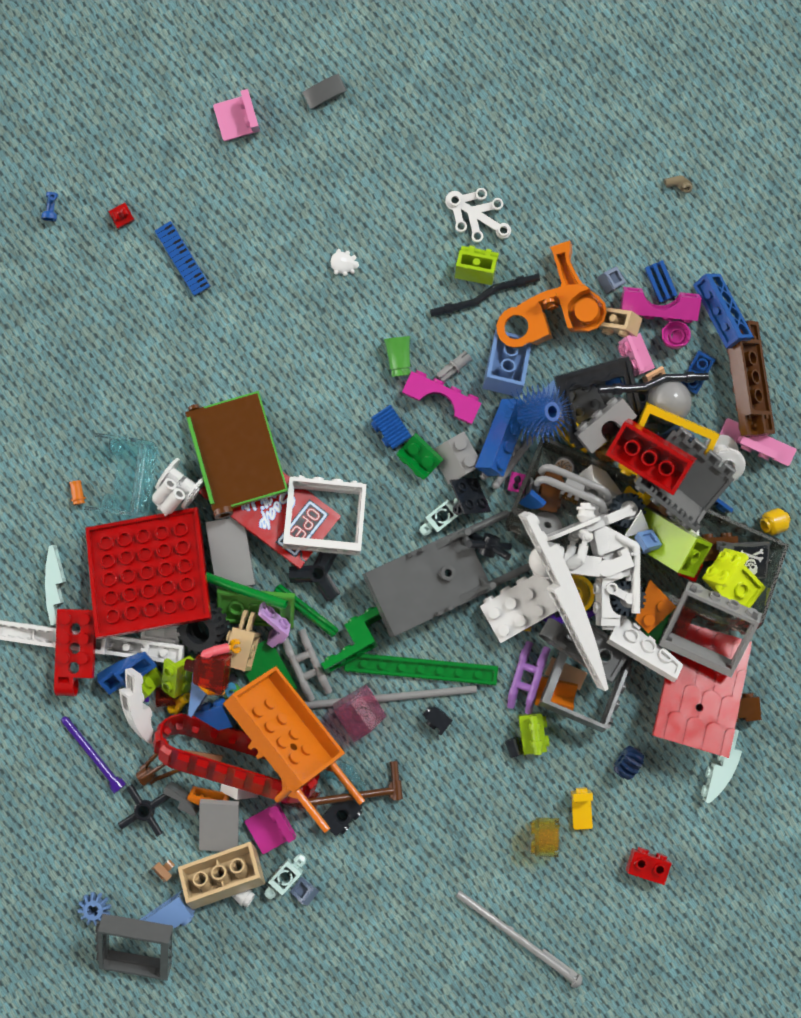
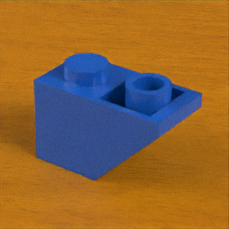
M224 697L217 699L213 703L210 701L203 703L200 706L201 709L195 713L198 719L217 730L233 727L237 723L223 705L227 700Z

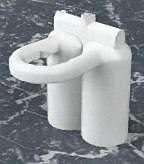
M167 478L153 494L152 502L155 503L158 510H161L167 516L172 514L184 500L185 493L181 489L176 488L175 481Z

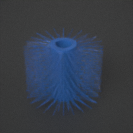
M549 383L547 396H544V394L546 395L544 385L542 394L538 388L537 395L532 386V396L528 392L527 387V398L522 390L523 400L518 394L522 404H519L512 394L519 407L515 406L517 409L514 412L517 413L510 414H516V416L505 418L517 419L515 420L518 425L516 428L518 429L521 425L519 431L523 430V436L526 431L527 445L530 432L532 433L530 434L532 444L534 434L538 444L539 433L543 443L544 433L547 435L549 442V431L554 439V432L550 429H554L559 434L557 428H555L558 424L556 422L561 423L559 420L562 417L559 416L567 415L560 414L561 412H567L560 411L563 410L559 407L561 402L558 405L555 403L556 397L553 400L555 387H553L550 397Z

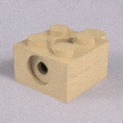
M244 610L239 627H232V630L228 631L226 637L228 645L232 639H239L241 643L235 644L233 648L240 647L241 651L234 653L231 650L227 654H222V665L242 671H251L261 633L252 631L256 612H251L248 619L249 611Z

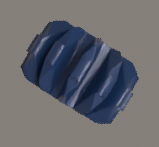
M628 746L624 748L614 763V771L623 779L629 780L633 778L644 762V755L635 747Z

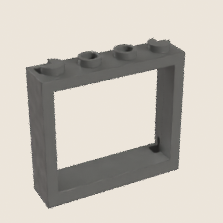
M568 632V633H567L568 638H569L570 640H573L572 637H571V635H570V633ZM559 651L538 705L601 733L604 732L613 723L614 718H611L613 711L616 712L619 707L620 701L618 698L620 693L623 694L627 683L624 681L626 676H630L632 672L631 663L633 659L627 657L618 672L602 718L598 722L551 702L568 657ZM601 651L600 657L609 660V654L606 651Z
M102 914L101 921H97L95 933H97L95 942H97L96 960L99 961V969L168 981L172 965L173 926ZM109 935L161 944L160 958L109 950Z

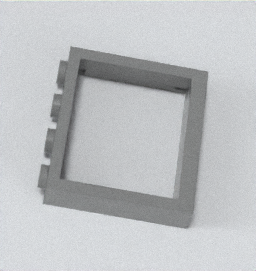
M688 581L659 645L728 677H732L760 623L762 613H759L754 608L741 605L736 600L723 597L716 591L705 589L698 583ZM688 596L750 623L732 659L671 633Z

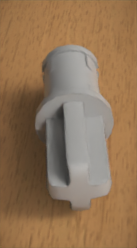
M464 350L453 361L450 360L449 364L437 373L439 380L445 382L456 372L459 373L463 366L472 361L471 356Z

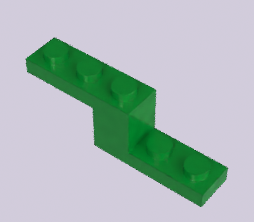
M377 607L366 609L364 614L359 617L354 616L347 621L348 623L344 625L354 645H348L337 655L333 654L324 659L321 665L328 674L378 646L368 628L371 624L382 619Z

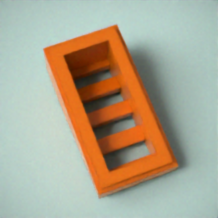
M193 786L187 800L199 805L200 799L229 801L230 796L220 791Z

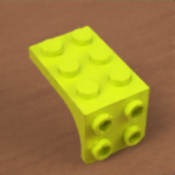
M724 548L718 554L717 559L708 567L702 577L721 596L736 600L748 608H751L766 588L744 565L749 558L747 554Z

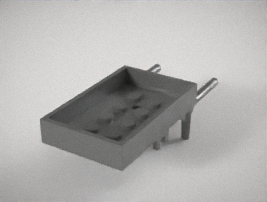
M508 510L502 511L466 529L457 530L362 574L390 637H394L434 617L440 616L493 590L496 586L531 570L529 563L488 581L474 548L466 546V542L470 540L469 535L510 517ZM445 570L449 571V577L445 575Z

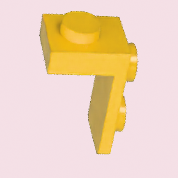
M586 787L576 788L575 791H571L573 828L575 830L593 828L591 808L593 793Z

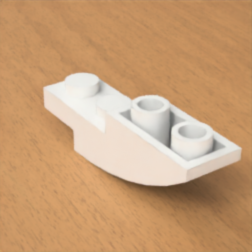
M133 668L125 669L126 688L119 689L122 709L134 732L150 744L152 743L153 728L151 726L152 710L143 703V677Z

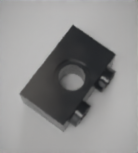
M355 800L333 803L322 815V818L329 825V831L337 837L339 833L343 835L350 827L348 823L352 819L356 820L362 814L361 809L363 805H359ZM345 810L348 816L345 819H341L337 816V812Z

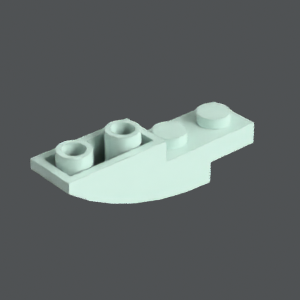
M735 729L729 758L718 755L717 760L720 761L719 764L711 762V767L708 766L706 769L705 777L708 779L706 785L702 787L701 796H703V800L707 803L712 802L723 791L739 763L742 751L735 748L739 733L737 729Z

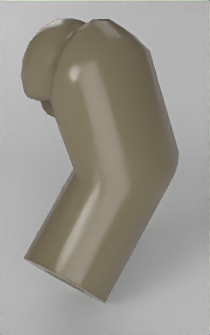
M682 175L664 179L666 188L676 186L685 193H689L693 189L692 183Z

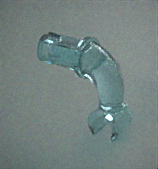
M338 762L339 768L345 775L351 778L354 787L356 788V785L361 786L364 791L365 783L360 779L357 769L350 764ZM323 771L325 780L337 777L333 772Z

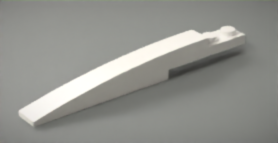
M524 511L518 516L553 583L547 587V590L597 688L606 691L608 690V685L596 640L567 564L557 544L548 542L547 535L544 531H541L538 525L540 524L538 517L534 513Z
M0 620V640L55 648L56 627ZM72 629V632L77 635L80 630ZM127 636L96 639L95 647L96 654L129 657L137 653L146 652L153 661L164 662V659L169 658L174 663L184 658L185 650L184 645ZM73 643L71 650L80 651L79 644Z

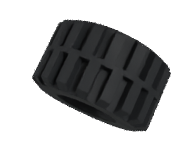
M210 604L212 619L202 621L209 629V637L200 632L198 622L178 625L179 627L176 628L177 633L180 634L178 639L183 641L182 645L184 647L187 646L189 652L194 651V654L199 655L204 649L225 643L224 641L230 630L227 626L230 625V622L226 620V613L223 614L221 612L223 609L220 607L216 608V604Z

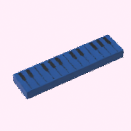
M169 221L156 229L155 233L193 295L196 296L210 288V284L172 222Z

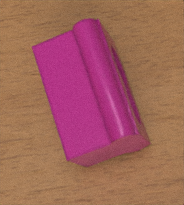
M511 472L507 490L523 493L527 475ZM516 476L521 478L520 483H518V489L513 488Z

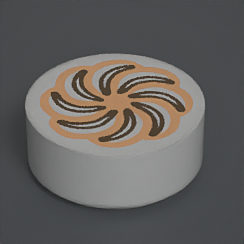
M567 456L558 458L555 463L556 466L573 472L575 467L574 461Z

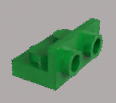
M417 433L396 453L400 461L407 464L414 474L423 480L444 460Z

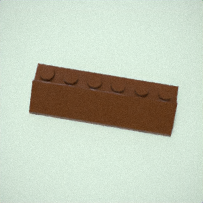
M747 320L746 323L754 338L750 341H739L735 346L727 349V354L730 360V373L733 380L739 431L741 436L749 438L775 434L759 323L758 321Z

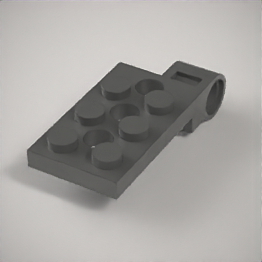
M548 618L539 633V637L586 667L574 641L570 640L567 636V627H564L555 619ZM590 624L599 654L601 651H606L609 654L608 661H601L606 680L611 684L628 655L606 643L609 635Z

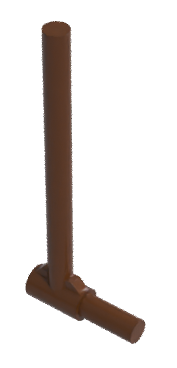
M390 761L392 781H390L388 787L359 791L364 799L387 795L393 801L403 799L398 761ZM350 793L310 798L308 800L313 806L355 799Z

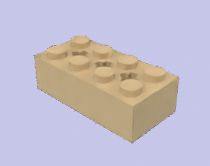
M251 841L178 867L185 901L192 910L266 884L257 849Z

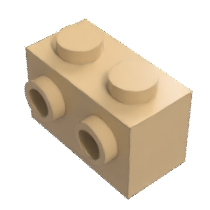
M606 307L605 320L599 326L603 334L612 336L613 333H616L624 338L629 335L637 337L643 318L632 311Z

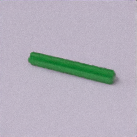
M281 584L274 590V592L292 593ZM295 595L294 608L331 637H334L339 629Z

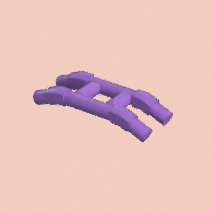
M526 641L520 653L507 707L513 709L515 708L518 689L529 692L526 698V714H532L539 683L551 651L549 647L544 646L538 658L537 666L528 664L526 662L533 643L530 641ZM524 670L534 673L531 685L521 682Z

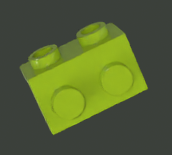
M187 656L176 663L169 658L164 659L161 689L174 699L191 690L194 668L187 667L188 659L195 660L191 656Z

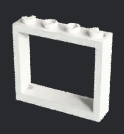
M302 475L290 477L283 549L360 556L366 484L357 483V481H351V483L343 482L341 479L329 481L324 480L322 477L309 479ZM294 488L359 495L355 543L290 537Z

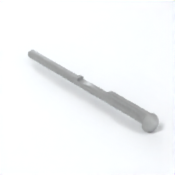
M461 890L458 891L456 894L457 898L572 982L571 987L577 988L582 984V976L569 968L544 948L540 950L526 938L515 932L513 927L505 924Z

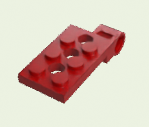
M57 609L54 693L56 696L75 697L79 689L78 678H94L96 638L93 610ZM75 623L81 627L77 635L72 632V626ZM73 643H77L80 646V651L77 654H74L71 650ZM73 662L79 665L77 673H73L70 669Z

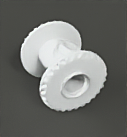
M720 434L713 452L723 459L718 466L721 467L726 461L736 469L732 476L734 482L744 473L746 462L744 456L739 452L736 441L728 435ZM708 439L707 441H705L704 444H705L706 446H707V444H708V442H709L710 439Z
M176 458L163 472L155 488L158 489L167 478L175 481L176 488L181 489L185 493V500L181 505V508L185 509L196 498L205 483L203 477L195 483L178 471L177 467L181 460Z

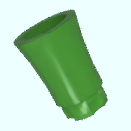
M410 336L384 339L389 367L392 369V377L410 375Z

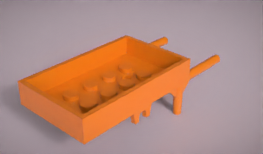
M276 666L233 693L223 703L251 739L248 747L250 750L253 748L257 749L258 754L256 758L265 757L280 776L282 791L274 798L275 802L279 803L287 796L298 799L325 833L330 829L329 825L300 788L321 772L327 770L337 776L359 805L365 801L335 763L345 752Z

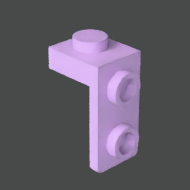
M262 602L258 615L274 628L269 632L267 644L274 648L277 644H282L289 636L291 624L287 619L276 613L271 606Z

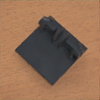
M477 478L449 480L459 502L453 507L454 514L468 515L491 512Z

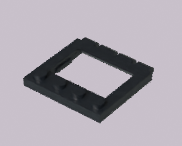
M629 356L553 376L556 390L559 393L558 398L564 397L560 401V406L563 407L561 408L563 409L562 411H567L562 412V414H567L563 418H566L564 420H566L565 426H567L566 430L570 444H574L576 450L585 448L574 435L577 431V419L569 392L623 377L624 385H636ZM638 392L626 393L628 405L637 415L633 419L637 423L642 413ZM608 421L602 426L601 432L606 441H608L607 434L613 440L620 428L613 421Z

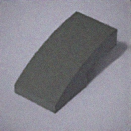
M335 74L302 93L310 109H315L328 100H333L342 95L347 89L340 75Z
M171 781L165 787L163 794L180 801L178 809L195 817L199 812V805L188 801L189 792Z

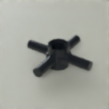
M476 532L468 536L473 540H468L466 546L468 548H479L478 553L494 558L495 554H497L506 561L511 558V554L505 551L511 550V543L500 542L498 536L484 533L482 537Z
M133 784L126 787L136 805L134 813L118 823L119 827L123 829L139 819L147 821L157 837L161 835L163 831L153 817L155 808L171 797L162 794L153 801L142 800ZM141 806L148 807V815H144L140 812Z

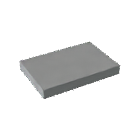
M200 799L199 850L225 851L238 846L239 801Z

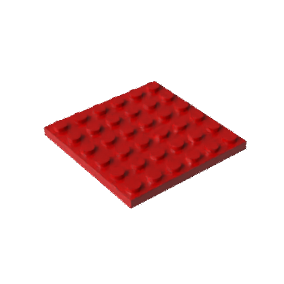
M198 507L174 511L167 516L162 513L85 527L94 630L97 640L212 619Z

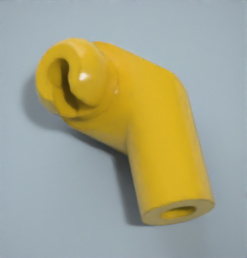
M190 693L183 694L174 703L167 706L168 713L179 714L184 706L190 702Z

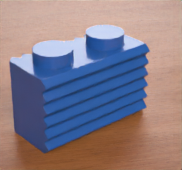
M391 405L371 417L373 422L370 424L376 432L380 431L384 437L381 440L387 449L391 447L394 450L412 437Z

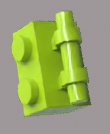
M471 245L469 247L461 246L456 263L455 278L492 286L499 253L492 252V249H477Z
M541 712L519 714L523 754L541 755L547 752L546 747H550L549 736L545 735L544 728H547L546 716H542Z

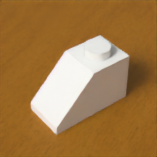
M593 464L579 473L580 476L599 483L610 490L611 499L605 502L607 505L612 504L611 500L616 498L617 495L622 494L609 474ZM585 486V492L603 500L602 493Z

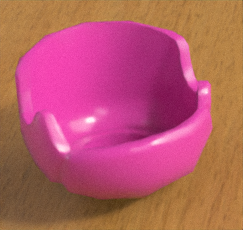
M670 321L661 331L662 341L671 349H681L691 339L689 327L681 321Z

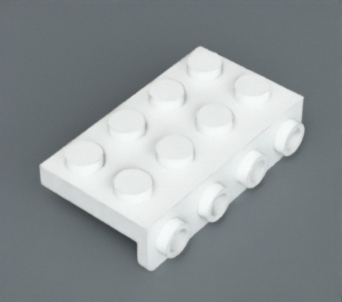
M532 572L534 575L527 579L524 576L517 580L516 586L512 588L507 586L500 590V595L494 598L491 595L483 600L484 604L480 608L500 643L558 611L547 590V587L553 584L550 577H540Z

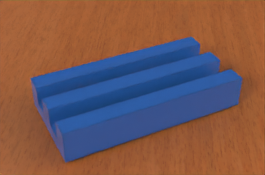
M663 260L644 268L659 303L677 296ZM659 266H660V268H661V270H662V272H663V275H664V277H665V279H666V282H667V284H668V287H669V289H670V291H671V294H670V295H669V293H668V291H667V288H666V286H665V283H664V281H663V279H662V276H661V274H660V272H659V269H658ZM652 269H654V272L660 283L662 291L665 295V297L663 298L652 275Z

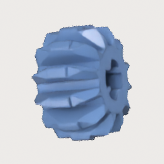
M91 892L90 896L85 895L83 897L84 901L79 902L82 908L78 909V913L84 914L80 919L84 920L87 918V925H90L93 921L96 926L97 921H101L102 914L110 915L108 909L111 908V904H105L109 899L105 897L102 900V893H99L96 897L95 892ZM95 906L98 907V910H97V911H96V910H95V911H92V910H91L92 907H95Z

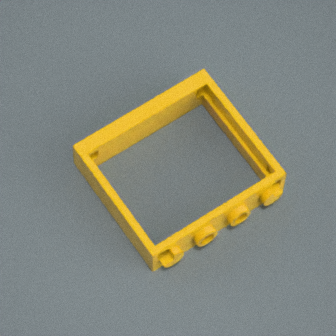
M647 402L637 421L638 424L644 427L649 415L652 414L710 439L704 454L710 449L713 451L720 436L719 433ZM618 463L621 473L627 476L632 474L637 476V473Z

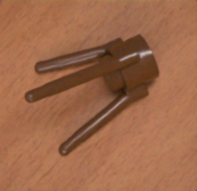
M154 753L145 764L139 767L140 771L136 773V777L145 786L148 783L152 785L156 781L180 771L172 770L155 777L156 772L165 765L162 763L154 769L149 766L158 756V754Z

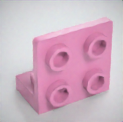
M248 89L240 91L241 97L213 105L223 141L260 132Z
M641 333L637 337L626 336L618 342L620 355L629 356L634 377L655 368Z

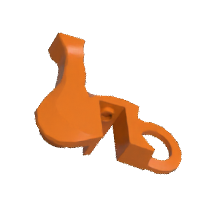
M570 240L550 247L562 282L561 287L537 294L517 307L505 310L499 317L496 325L497 334L506 346L519 348L529 343L539 345L552 339L544 310H554L560 304L570 332H591L598 329L604 322L607 313L606 304L597 294L585 286L577 276L571 264L572 243ZM513 316H522L528 322L527 333L519 339L510 338L505 332L506 322Z

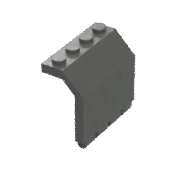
M681 426L677 431L673 429L665 440L694 456L697 460L676 493L671 495L638 474L634 479V483L636 484L635 488L642 494L646 492L651 496L650 500L658 507L660 505L664 506L667 509L665 512L670 517L680 519L682 521L681 525L686 530L690 531L692 529L697 532L701 527L700 522L706 512L733 482L734 478L732 476L736 469L726 461L721 467L718 466L723 459L711 449L704 454L703 452L707 449V446L696 437L689 442L688 440L692 434Z

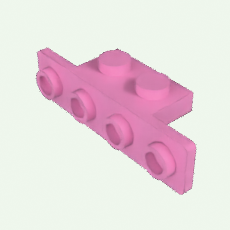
M729 418L725 420L719 434L732 437L737 444L741 445V449L750 453L753 450L759 453L758 457L769 461V458L786 466L790 465L796 453V448L767 435L749 438L741 436L738 427L739 423Z

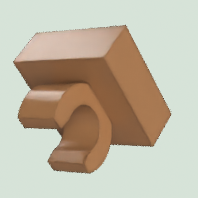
M168 860L164 865L158 862L151 869L163 882H167L172 877L168 871L175 864L171 860Z

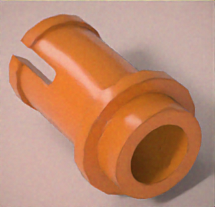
M81 480L69 482L73 505L84 504L86 497L83 496Z

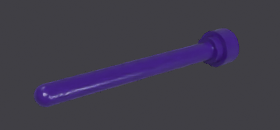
M66 716L62 717L61 722L109 780L111 791L114 794L126 785L124 780L118 776L115 777L70 719Z

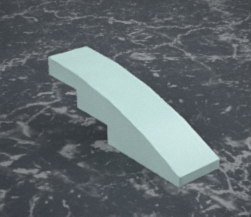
M51 545L48 548L45 569L46 606L50 625L56 624L57 604L64 602L59 584L66 582L56 545Z

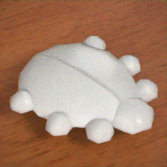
M337 249L330 261L334 274L342 273L343 276H347L348 272L354 274V269L359 267V263L354 261L356 256H350L349 251L341 252L340 249Z

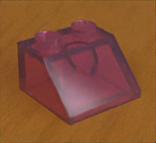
M367 684L335 702L333 707L334 713L353 742L370 733L387 716Z

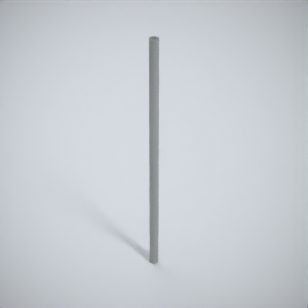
M476 685L306 701L305 703L310 709L470 694L477 693Z

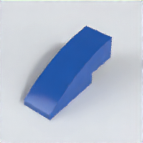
M146 652L137 653L116 662L98 673L97 680L110 695L122 686L126 688L125 669L133 668L144 676L157 667V664Z

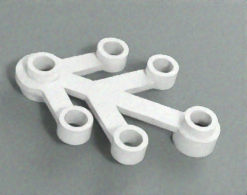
M479 188L476 192L464 195L458 191H452L446 196L445 203L454 212L455 229L457 232L463 233L467 229V224L462 218L461 210L468 213L473 242L479 243L483 239V233L479 230L477 220L494 229L497 237L500 239H507L510 236L511 228L508 224H499L482 213L490 210H501L503 207L502 199L495 198L489 203L470 206L465 202L476 199L483 201L486 199L487 191L484 188ZM478 192H484L485 196L479 197ZM454 197L458 198L459 200L456 204L452 203L451 199ZM494 202H500L501 206L495 207ZM462 223L465 228L463 230L458 229V224ZM502 227L506 228L507 233H501L500 229ZM477 233L481 236L479 240L474 238V235Z

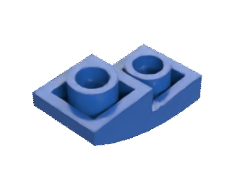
M698 349L687 371L708 373L716 359ZM705 380L694 381V383L681 381V383L689 391L697 394Z

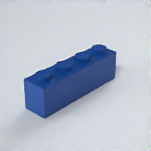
M501 399L475 468L487 476L504 477L517 443L516 436L519 430L517 429L513 433L517 427L516 425L513 427L517 419L505 418L516 416V414L510 415L517 413L514 412L517 409L515 406L519 407L514 399Z

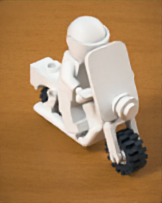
M633 493L617 495L616 498L611 500L612 504H609L611 509L600 516L594 515L596 507H592V503H580V507H576V510H578L576 517L579 522L547 534L548 541L569 533L570 545H567L566 553H564V547L558 543L556 544L572 575L597 577L593 585V592L595 594L593 612L596 617V625L602 626V630H614V626H620L621 615L633 616L635 613H640V609L645 606L643 602H646V599H644L646 594L642 592L643 588L640 586L641 548L639 543L606 526L614 523L619 525L620 528H630L640 510H642L643 515L646 514V511H644L646 505L642 503L644 500L638 498L639 496ZM579 539H582L581 544L578 546L577 554H575L577 549L575 545ZM588 542H590L592 554L594 556L587 555L589 546L586 545ZM533 549L529 556L531 570L540 577H549L536 549ZM623 577H625V581H621V582H617V583H611V582H614V581H616V580H619V579H622Z

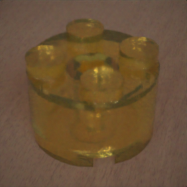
M536 817V820H532L531 834H535V839H532L531 854H535V857H559V852H555L558 851L560 825H556V823H559V818Z

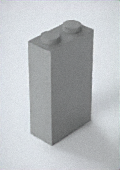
M232 518L205 522L214 575L252 588V585L256 584L247 529Z

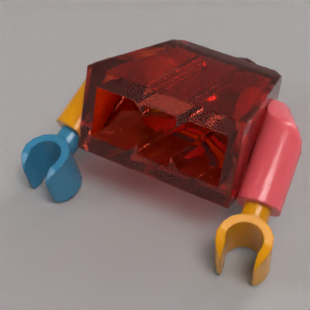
M232 639L229 645L225 643L204 649L196 656L195 660L186 659L184 670L193 672L192 682L199 686L207 695L226 694L230 697L234 693V691L230 690L237 689L234 683H229L232 653L229 652L231 650L234 653L241 651L240 647L233 648L235 644L241 643L240 640Z

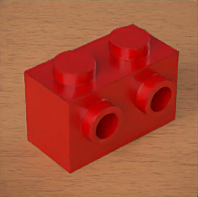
M638 847V849L632 848L625 870L628 874L665 885L672 863L667 859L668 856L656 853V855L649 853L648 849Z

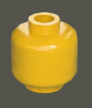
M775 508L762 515L760 526L765 533L775 536L788 530L790 516L782 509Z

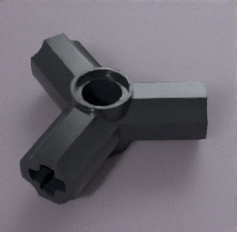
M320 552L313 565L303 566L300 570L296 566H289L290 583L314 582L326 602L340 594V591L328 572L338 554ZM316 568L323 570L324 575L321 579H316L313 576V571Z

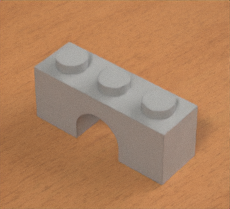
M613 397L606 403L607 406L602 411L601 409L597 410L592 414L591 420L587 423H581L576 428L577 431L574 435L588 452L593 453L607 442L601 432L602 426L606 422L613 421L617 427L621 428L624 421L629 418L633 420L637 417L623 398Z

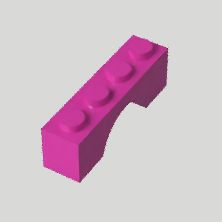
M623 287L620 309L632 311L646 319L662 317L665 321L681 319L682 322L692 323L693 321H698L702 298L699 294L680 292L671 303L656 305L646 299L642 288Z
M411 371L402 394L417 401L430 394L443 395L453 405L454 418L472 425L481 405V402H478V397L471 394L467 397L461 394L462 390L454 386L448 388L443 386L444 382L434 378L432 381L426 378L427 374L421 371Z

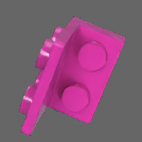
M277 802L245 820V824L262 854L271 851L286 841L289 843L296 839L297 835Z

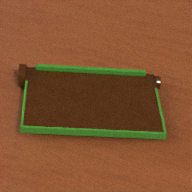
M259 391L201 408L199 404L188 407L189 411L185 412L215 519L230 517L233 515L232 508L288 492Z

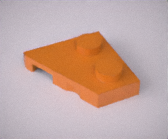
M652 580L647 582L645 589L646 595H644V599H646V602H643L645 606L640 609V613H636L634 618L647 633H650L676 608Z

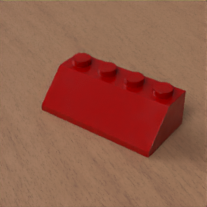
M630 418L624 421L605 454L671 495L676 493L697 460L694 456Z

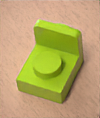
M156 667L142 676L144 699L156 687L162 684V674Z

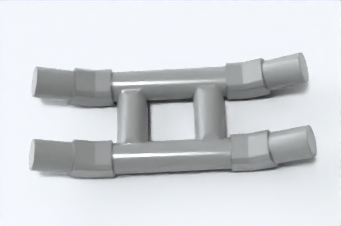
M301 629L298 633L306 650L305 652L295 656L288 637L282 644L301 689L308 702H311L315 697L307 682L308 679L317 676L326 694L331 693L332 688L306 630ZM309 658L314 669L303 673L299 662Z

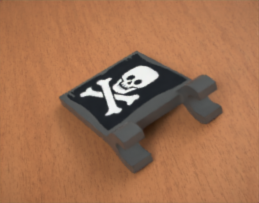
M769 541L743 543L716 542V550H719V553L724 548L747 554L749 558L744 565L758 579L767 578Z

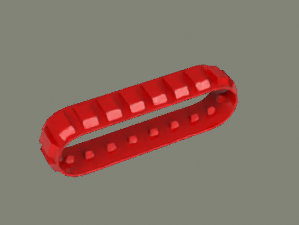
M187 714L172 715L165 718L158 725L157 732L154 734L153 746L154 752L158 754V759L164 765L270 799H274L282 791L281 780L177 749L169 745L165 739L170 735L181 734L256 757L258 751L256 748L249 749L248 746L251 743V739L244 731L231 727L217 730L197 717H190ZM320 774L300 788L307 799L315 792ZM287 796L281 802L294 804L299 803V800Z

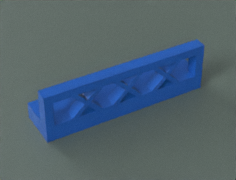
M704 274L693 284L696 292L702 298L701 301L726 349L732 348L739 341H750L754 338L721 274Z

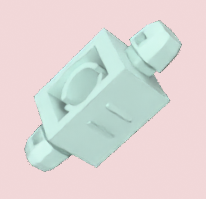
M457 498L452 500V504L447 499L438 508L433 510L432 513L425 517L428 523H424L419 531L426 536L432 532L433 528L436 532H439L458 516L453 513V507L459 503ZM446 505L454 516L450 518V513H448L446 521H438V523L443 524L439 527L431 516L435 514L436 520L439 511H447V509L442 508Z
M301 853L293 859L294 861L288 858L269 879L268 883L270 885L265 890L264 895L268 899H273L278 892L283 895L302 874L303 870L300 867L305 864L307 858ZM291 870V878L280 883V874L283 872L288 873Z

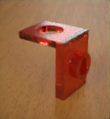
M683 607L671 633L685 638L696 611Z

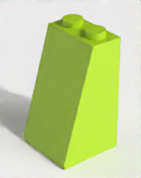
M644 507V511H646L644 517L649 530L653 529L662 544L659 549L652 550L647 554L677 573L694 578L713 544L658 512ZM635 535L628 536V538L635 540Z

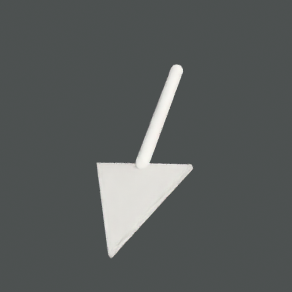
M640 510L626 532V537L636 535L637 532L649 530L642 510Z

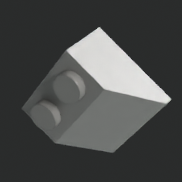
M465 432L434 448L444 459L438 467L448 485L450 484L449 480L459 479L477 469L475 466L479 457Z

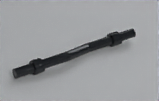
M539 273L526 277L522 275L513 280L493 284L474 299L454 304L450 302L442 307L430 309L431 317L445 313L446 315L453 314L454 311L477 306L497 291L517 286L521 288L525 287L526 284L540 281Z
M686 371L684 374H662L644 384L622 385V383H613L608 386H598V393L622 395V393L645 392L663 382L684 381L685 383H694V381L708 380L709 374L694 373L693 371Z

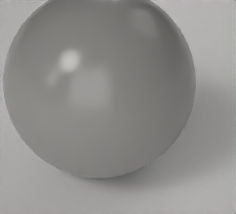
M679 381L663 382L648 390L647 403L683 418H686L690 412L692 405L691 394L683 383ZM650 414V417L660 424L673 425L669 421Z

